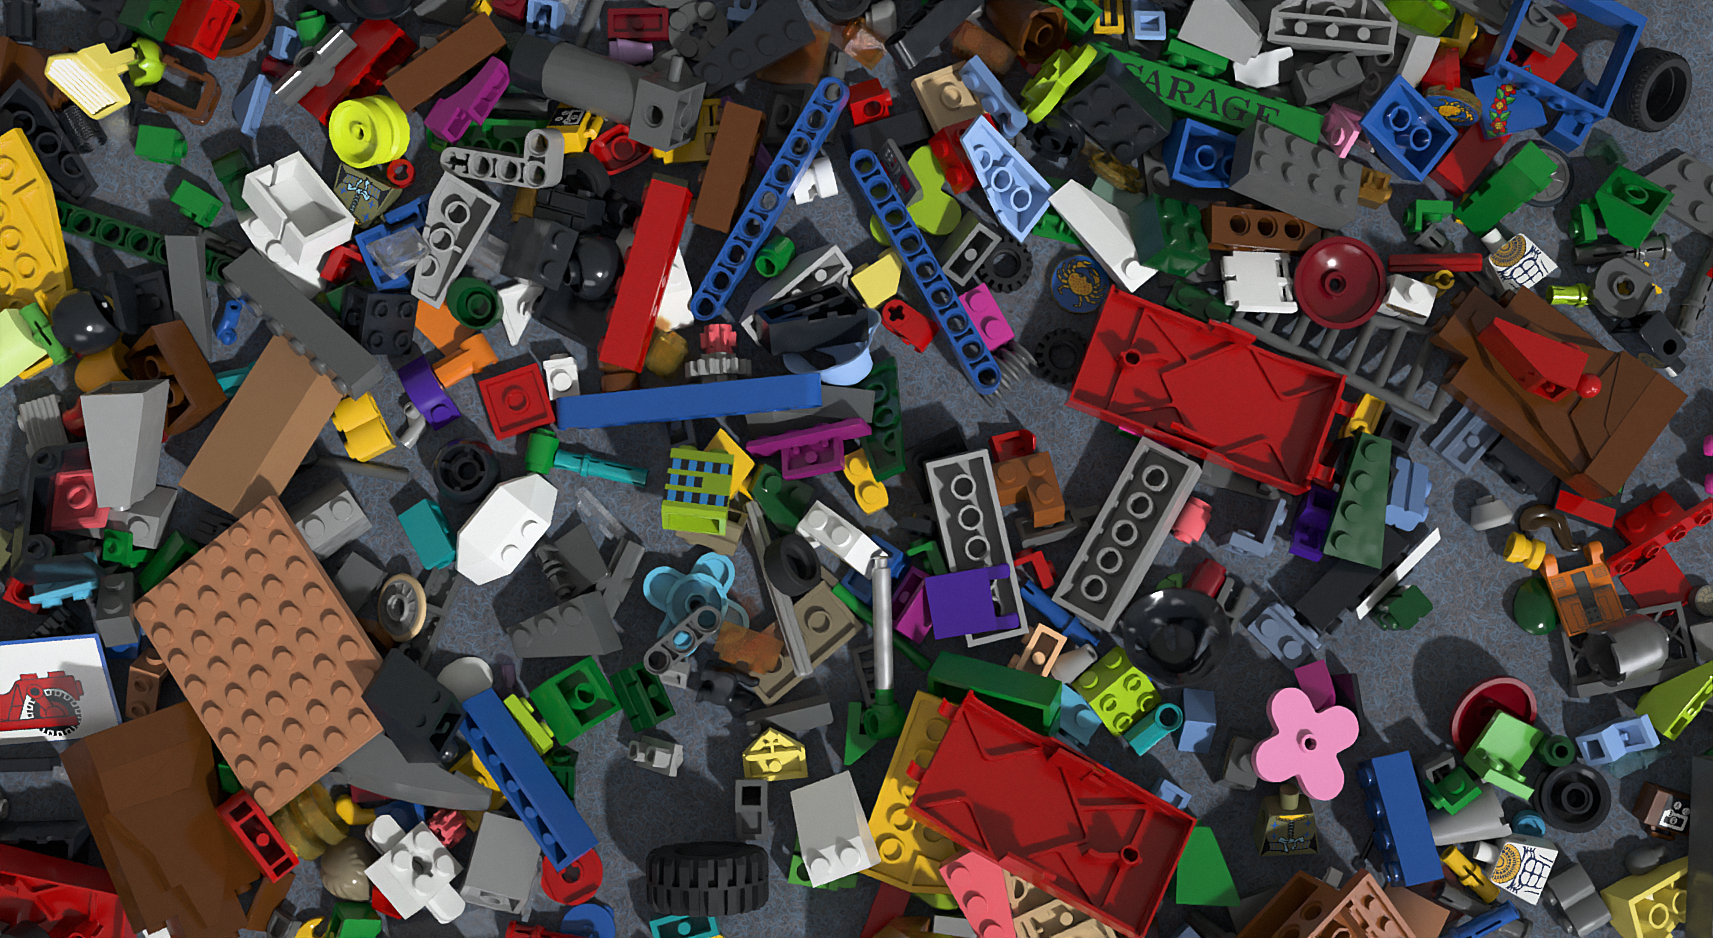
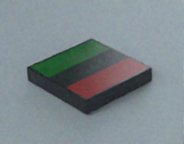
M1558 478L1550 512L1610 532L1614 527L1625 483L1615 496L1588 501Z

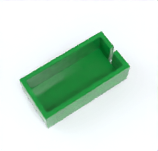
M941 650L928 673L929 694L960 704L971 689L980 701L1033 732L1043 736L1056 737L1061 719V706L1059 705L1061 703L1062 681Z

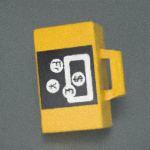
M560 102L546 128L558 129L564 137V154H572L584 151L590 138L593 140L597 137L604 120L602 117ZM544 136L543 138H544V141H545V144H546V148H547V140H546V138H545V136Z

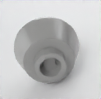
M882 0L871 5L870 12H865L866 30H872V36L887 40L897 30L896 7L893 1Z
M1494 494L1475 499L1477 505L1471 507L1470 526L1476 531L1506 524L1511 521L1513 516L1512 511L1502 499L1495 500Z

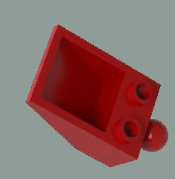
M1497 317L1478 333L1477 339L1527 392L1557 403L1574 390L1583 398L1595 397L1601 390L1602 383L1597 375L1589 372L1582 374L1589 354L1580 351L1581 348L1576 344L1557 342Z

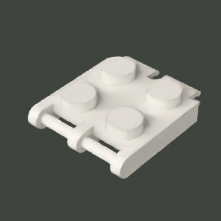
M1232 251L1230 256H1223L1222 260H1220L1222 280L1225 281V284H1223L1225 304L1235 306L1236 311L1296 312L1298 310L1297 303L1293 302L1291 289L1293 287V278H1290L1288 263L1291 262L1290 254ZM1279 265H1282L1283 277H1281ZM1283 289L1286 291L1287 302H1284Z

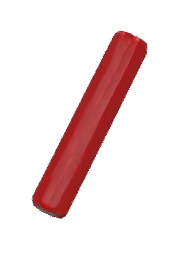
M1480 253L1390 255L1388 258V270L1390 273L1439 272L1441 270L1476 272L1481 271L1483 266V258Z

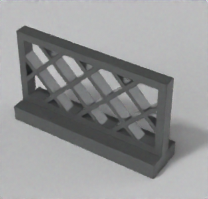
M1681 601L1624 611L1626 617L1633 614L1646 615L1654 613L1651 618L1657 622L1663 611L1675 610V623L1671 629L1668 630L1662 625L1660 627L1664 628L1667 632L1669 643L1673 639L1681 645L1683 658L1672 659L1668 656L1663 666L1658 670L1615 687L1606 686L1601 682L1604 677L1601 673L1596 674L1598 668L1595 670L1591 669L1587 676L1577 677L1576 662L1580 656L1587 659L1583 642L1579 648L1572 644L1569 637L1566 636L1562 623L1557 624L1569 685H1567L1569 697L1583 698L1663 683L1699 667L1700 663L1694 662ZM1587 633V636L1585 637L1584 640L1589 639V634H1588V633Z

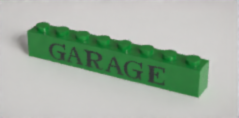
M1097 41L1095 44L1089 42L1097 51V55L1085 71L1111 52L1169 106L1178 118H1189L1235 136L1239 135L1256 120H1259L1317 145L1325 116L1317 114L1318 111L1314 108L1307 106L1294 107L1288 105V101L1279 97H1271L1269 99L1260 96L1256 90L1251 88L1237 89L1229 86L1230 84L1222 79L1214 78L1209 80L1202 78L1194 70L1184 69L1180 71L1171 68L1169 63L1162 60H1154L1152 62L1142 59L1140 54L1133 51H1124L1123 53L1114 50L1111 45L1105 42Z

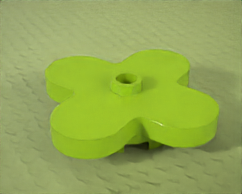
M1085 43L1080 48L1077 45H1073L1067 51L1063 48L1062 50L1058 49L1040 66L1042 69L1035 76L1034 80L1032 78L1028 80L1021 91V95L1025 97V100L1019 106L1027 116L1028 121L1031 120L1034 124L1041 121L1071 86L1070 84L1091 64L1097 55V51L1089 43Z
M926 145L917 149L907 162L922 186L924 195L921 201L908 207L907 210L917 227L932 236L946 237L960 223L961 209L954 198L941 190L946 182V177L932 152L931 146ZM865 162L860 172L869 171L872 165ZM881 187L874 188L871 191V195L875 198H883L887 194V191ZM892 213L886 217V221L891 225H896L902 221V217L899 214ZM872 215L870 220L872 237L880 245L892 247L876 218Z

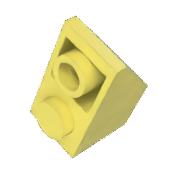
M892 247L879 254L878 258L880 260L871 266L865 263L852 272L854 276L850 278V284L863 304L866 305V308L869 307L877 310L896 298L903 265Z

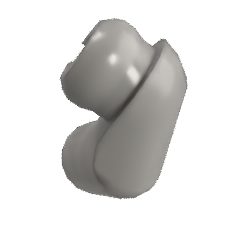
M408 402L404 406L403 413L407 415L409 427L398 440L411 449L427 430L428 423L427 419L423 414L419 413L413 402Z

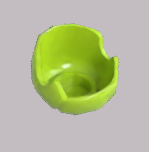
M147 37L137 38L136 42L132 43L131 46L138 49L136 54L138 59L128 64L131 83L134 87L155 84L161 80L165 72V67L161 64L164 58L163 51L152 39Z

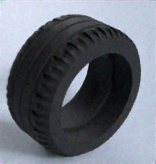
M1653 47L1640 49L1633 53L1611 105L1615 119L1627 127L1649 133L1662 131L1670 126L1685 109L1691 94L1692 73L1688 62L1677 53ZM1655 80V85L1652 94L1646 102L1649 89L1653 81Z

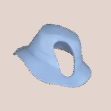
M866 308L870 334L867 341L815 349L833 356L836 361L835 366L818 370L809 364L799 352L783 354L785 366L794 374L818 373L821 375V382L828 386L847 388L857 384L869 374L873 366L869 354V346L872 336L881 322L880 313L873 308Z

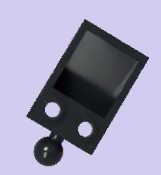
M391 648L361 695L362 699L408 763L452 761L458 754V745L453 738L467 713L453 692L397 648Z

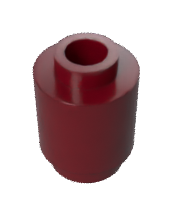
M1205 557L1202 563H1198L1184 588L1199 591L1214 598L1226 579L1224 575L1227 569L1212 559Z

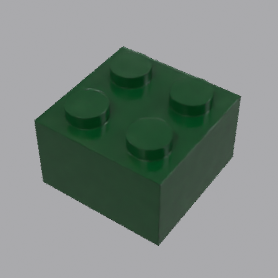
M1152 193L1128 212L1140 266L1187 277L1211 260L1208 241L1205 236L1198 206Z

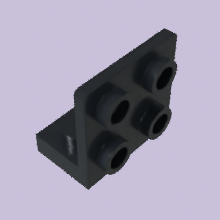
M346 285L340 327L371 355L410 354L419 298L411 293H375L358 285Z

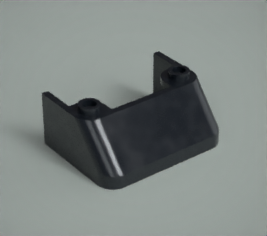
M87 441L40 448L34 453L20 476L10 572L14 579L24 585L100 578L107 575V571L83 553L55 556V544L50 539L56 474L92 469Z

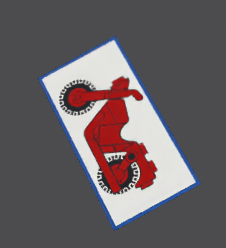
M98 633L0 641V746L82 739L88 735L123 723Z

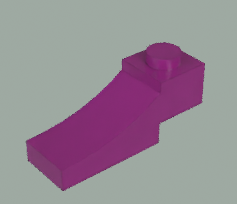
M492 56L482 70L462 89L445 100L439 98L423 123L438 138L456 146L472 121L479 125L483 124L511 82L508 67L500 59Z

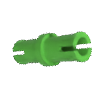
M31 303L19 311V314L22 315L35 334L33 339L36 343H41L54 365H59L73 356L68 348L63 347L55 338L50 327L51 324L38 303Z

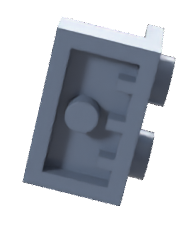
M1270 602L1245 629L1287 670L1293 672L1313 650H1317L1321 646L1316 640L1318 634L1305 623L1301 626L1293 618L1296 614L1284 602L1280 604Z

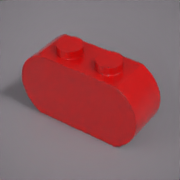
M240 789L214 809L227 830L271 884H275L300 864L295 853L258 804L243 789Z

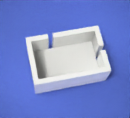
M299 151L276 161L274 169L269 164L246 175L242 198L277 240L283 238L281 245L298 266L350 240L355 218Z

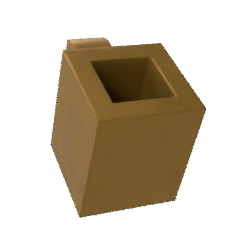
M1362 166L1357 204L1374 210L1383 203L1386 204L1392 193L1393 187L1389 185L1392 175Z

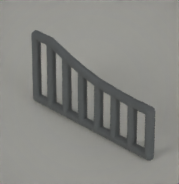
M1292 287V296L1294 299H1296L1294 294V288ZM1283 289L1284 302L1286 301L1285 289ZM1234 307L1228 320L1230 325L1257 336L1256 339L1309 365L1342 375L1345 374L1347 375L1345 383L1432 425L1438 421L1448 397V393L1440 387L1446 379L1442 376L1429 409L1412 402L1435 347L1428 340L1434 333L1431 329L1432 326H1423L1417 323L1373 315L1363 323L1343 368L1327 360L1340 330L1327 328L1315 354L1299 346L1310 323V319L1302 310L1288 340L1271 332L1280 313L1266 312L1261 325L1258 326L1243 318L1246 313L1245 311H1236ZM1375 327L1394 331L1372 382L1355 374ZM1406 333L1424 336V341L1401 394L1398 395L1383 388ZM1451 357L1448 361L1445 371L1455 361Z

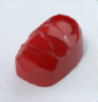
M621 124L601 134L589 147V153L594 155L604 165L609 176L625 172L640 165L654 151V148L629 139L630 128Z

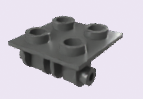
M585 522L576 526L551 545L547 544L546 541H542L535 546V556L559 605L574 599L610 574Z

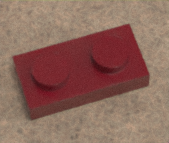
M668 7L607 8L609 41H616V38L630 41H669Z

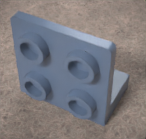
M1280 497L1268 502L1255 535L1238 529L1237 532L1232 531L1222 535L1217 547L1251 561L1262 559L1265 557V554L1270 555L1276 543V538L1273 537L1276 526L1283 524L1288 509L1284 508L1287 500Z

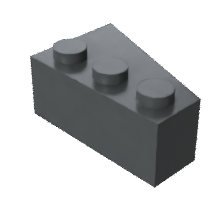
M600 590L580 595L506 629L517 658L605 655L623 649Z

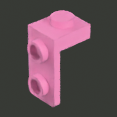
M1333 103L1330 110L1324 115L1325 119L1321 128V134L1336 155L1345 158L1362 130L1358 122L1364 113Z

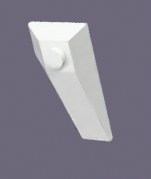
M1072 179L1047 199L1122 291L1129 294L1134 292L1158 271L1140 266L1129 216L1125 212Z

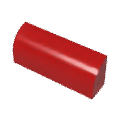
M366 19L350 36L357 46L334 67L335 74L331 81L321 87L314 86L297 102L327 129H329L332 111L339 103L373 96L383 85L382 82L387 79L385 73L396 65H401L417 47L412 39L389 19Z

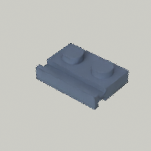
M1464 406L1433 440L1429 448L1440 455V458L1464 476L1501 433Z

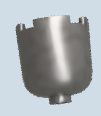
M1633 614L1586 629L1589 639L1583 641L1585 656L1592 670L1598 668L1604 677L1601 682L1606 686L1615 687L1661 668L1668 658L1669 637L1667 632L1656 621L1646 615Z

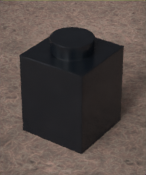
M1391 410L1381 415L1373 435L1391 440V453L1399 455L1408 451L1420 424Z

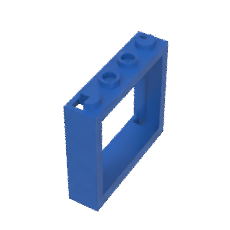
M1514 0L1484 71L1493 75V78L1500 83L1511 84L1519 88L1520 92L1526 96L1537 97L1547 102V106L1554 110L1565 111L1573 115L1574 119L1580 123L1593 124L1606 118L1648 18L1614 0H1556L1619 32L1591 102H1588L1506 61L1531 0Z

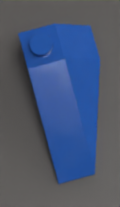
M1189 118L1173 122L1170 134L1165 137L1162 149V156L1169 178L1195 188H1229L1237 137Z

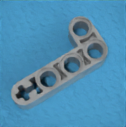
M533 129L526 136L524 154L474 146L448 147L442 152L440 163L444 171H448L455 176L532 189L553 187L560 182L562 177L565 142L562 133L558 129ZM544 136L547 140L546 149L544 148L542 142ZM460 159L468 160V163L465 164L464 162L460 161ZM486 159L489 162V170H487L485 165ZM513 164L517 167L516 175L513 172ZM541 167L545 172L544 180L540 176Z

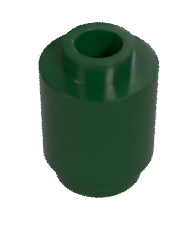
M1549 733L1544 734L1533 751L1537 761L1555 767L1568 765L1573 760L1575 754L1574 745L1567 737Z

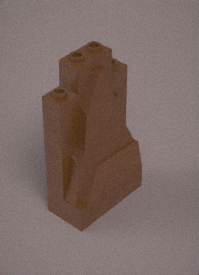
M1524 285L1513 290L1507 289L1497 302L1476 286L1465 292L1460 290L1449 303L1452 306L1446 316L1442 314L1431 327L1434 333L1428 339L1455 360L1444 372L1443 377L1446 379L1440 387L1588 501L1612 497L1618 493L1688 397L1686 393L1660 373L1624 350L1619 352L1608 350ZM1497 317L1557 342L1576 344L1581 348L1580 351L1589 354L1582 374L1589 372L1597 375L1602 383L1601 390L1598 395L1592 398H1583L1574 390L1557 403L1527 392L1477 339L1478 333Z
M189 701L178 703L83 737L60 753L61 761L134 935L144 930H147L148 935L167 928L171 938L240 937L238 930L248 926L249 923L237 896L253 889L251 883L262 878V876L214 811L215 808L228 799L225 791H222L221 780L215 768L210 734Z

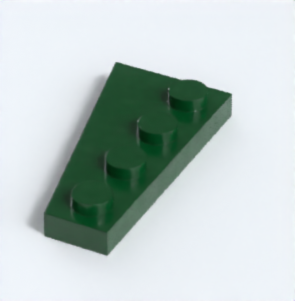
M892 356L874 364L864 379L857 384L847 387L875 391L872 423H868L872 434L859 437L877 483L906 471L898 367L895 357Z
M1358 430L1319 548L1320 552L1381 569L1391 440Z

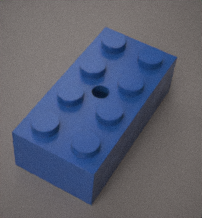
M1409 750L1358 763L1359 770H1356V779L1361 789L1364 788L1367 801H1364V808L1368 819H1373L1376 832H1373V841L1378 851L1381 850L1384 863L1381 864V869L1385 881L1390 882L1391 887H1407L1444 878Z

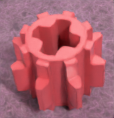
M710 324L704 326V333H700L701 349L705 350V354L715 352L733 354V349L738 347L737 334L735 331L732 332V325Z
M441 808L433 814V817L427 820V827L445 847L448 846L452 849L467 835V819L458 809L446 810Z

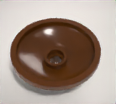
M233 0L240 5L235 18L241 16V20L237 24H234L233 20L216 57H237L246 54L258 46L266 37L272 25L274 17L273 0Z

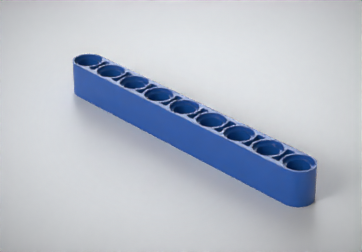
M826 77L818 84L694 295L690 309L696 319L701 321L714 320L725 310L846 105L850 96V90L844 81L836 77ZM832 84H838L841 90L840 96L830 101L827 98V89ZM821 111L824 115V123L820 127L814 128L811 125V116L815 112ZM805 138L808 142V150L805 154L798 155L795 151V144L799 139ZM789 165L792 169V177L789 181L782 182L779 178V171L783 166ZM769 192L774 193L776 196V204L771 209H767L763 204L764 196ZM755 218L760 223V231L757 235L752 236L748 231V223ZM737 245H740L745 252L744 259L739 263L732 257V251ZM720 272H725L729 277L728 286L724 289L720 288L717 284V276ZM705 298L710 299L713 303V311L709 315L705 314L701 309L702 301Z
M868 149L855 151L850 158V173L856 186L973 388L982 395L994 393L1001 381L1000 368L876 155ZM864 161L870 163L872 168L867 172H860L855 168L856 165ZM881 187L887 191V194L883 198H875L871 195V191L874 188ZM896 213L902 217V221L899 224L891 225L886 221V217L889 214ZM908 239L913 240L918 244V247L913 251H906L901 247L902 242ZM921 266H928L933 270V274L930 277L922 278L916 273V270ZM937 292H943L948 296L949 300L945 304L940 305L934 303L931 297ZM950 319H959L963 322L964 328L960 331H952L948 328L947 322ZM974 345L979 349L980 354L975 358H968L963 354L962 350L965 346ZM982 372H990L994 375L995 382L991 385H983L978 380V375Z
M806 373L556 398L557 430L565 431L566 428L578 427V430L818 408L822 407L821 375L818 373Z

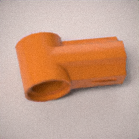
M484 333L468 338L461 343L460 349L432 365L435 374L445 388L451 387L473 373H481L484 371L483 367L490 363L496 364L499 361Z

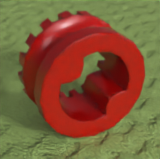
M397 159L389 164L387 176L394 185L400 188H407L416 180V170L409 161ZM401 166L408 167L406 173L409 176L403 181L395 180L398 176L395 170Z

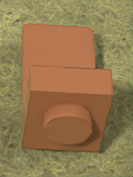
M147 647L130 665L125 707L126 717L136 719L158 711L161 682L170 671L154 648Z

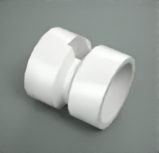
M829 156L813 159L793 193L796 205L813 201L815 195H818L820 198L838 195ZM787 166V172L790 180L792 177V169L790 166Z

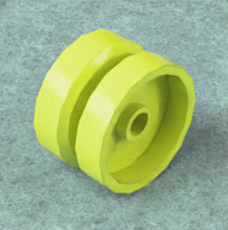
M373 95L339 103L332 111L330 117L329 137L333 149L339 158L350 167L361 169L399 159L407 150L410 141V126L406 114L396 101L388 96Z

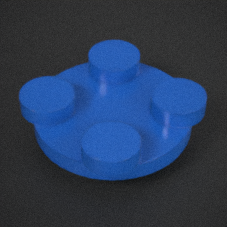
M595 903L569 905L564 911L560 933L588 938H615L614 910L608 905L601 906Z

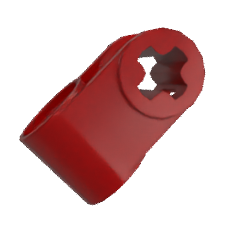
M894 299L889 301L881 313L882 325L899 337L906 345L909 346L911 344L916 347L913 350L920 354H923L940 330L934 321L917 312L901 300ZM898 309L901 311L899 317L902 320L897 318L893 322L889 319L891 316L889 311L894 312Z

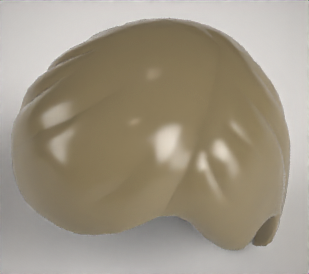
M343 837L332 841L323 851L319 874L324 887L335 897L346 902L363 903L372 900V889L375 884L363 871L379 858L375 852L376 850L368 843L355 837Z

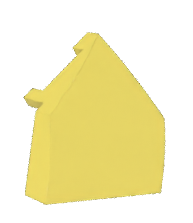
M767 729L742 752L745 777L769 778V781L808 777L805 745L775 729Z

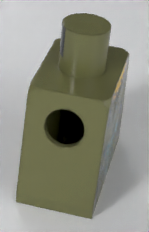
M341 163L333 193L355 218L350 240L354 241V236L357 235L360 227L369 230L381 224L385 218L384 214L390 211L403 189L363 168L350 167L346 163Z
M1284 784L1280 787L1279 795L1265 796L1262 799L1253 830V839L1259 857L1319 853L1314 811L1308 796L1299 794L1297 786Z

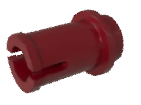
M268 55V58L265 57L262 62L261 72L280 80L294 64L289 65Z

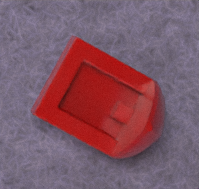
M1028 429L991 436L988 440L995 463L1032 455L1035 452L1037 442L1036 436Z

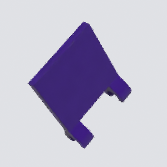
M1008 563L924 577L935 640L998 629H1011L1019 626V617L1016 612L995 615L989 580L1008 578L1011 572Z

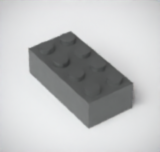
M1256 120L1237 135L1228 189L1334 233L1356 217L1363 165L1347 158L1338 157L1331 151Z

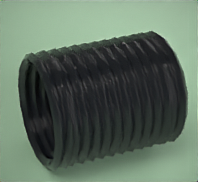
M76 104L64 109L60 113L58 121H60L76 152L80 154L92 152L94 150L91 149L93 146L89 145L91 142H87L96 137L100 139L98 141L101 143L100 146L106 143L107 136L98 120L90 118Z

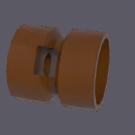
M596 352L598 370L604 373L599 381L601 393L641 389L638 373L599 361L600 354Z

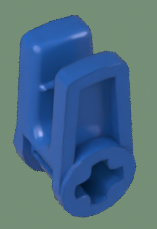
M432 193L424 194L412 202L384 214L386 221L390 225L403 224L404 221L418 216L416 221L407 225L403 224V227L392 232L395 242L399 243L423 233Z

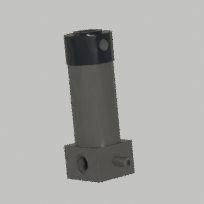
M530 29L520 37L510 60L509 75L511 83L516 88L546 99L562 102L630 128L629 139L664 152L695 140L706 81L681 73L684 60L681 55L673 54L669 68L652 73L574 45L568 40L537 29Z

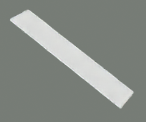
M1438 527L1356 608L1360 620L1441 539Z

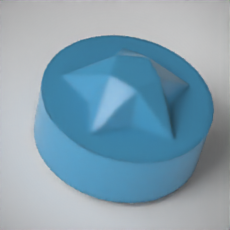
M1520 811L1511 821L1513 833L1540 838L1545 834L1546 827L1541 815L1535 811Z

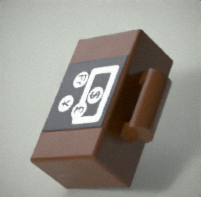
M1645 781L1631 815L1647 824V827L1645 826L1647 835L1670 842L1676 839L1675 835L1677 833L1689 837L1691 793L1687 794L1657 783ZM1657 827L1664 830H1668L1669 832L1668 834H1666L1655 829Z

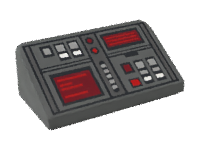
M891 138L888 139L876 157L905 207L908 208L923 199L922 186L895 141Z

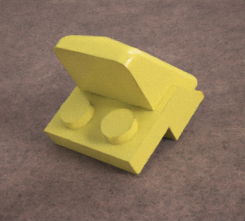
M105 43L81 49L76 53H61L49 56L44 74L90 118L99 120L130 103V96L119 75L129 71L128 64L137 60L138 57L132 47L110 54Z

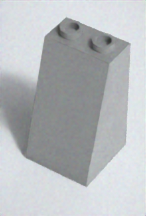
M169 379L109 381L80 395L98 508L111 507L112 511L128 510L132 504L144 500V496L155 489L170 386Z

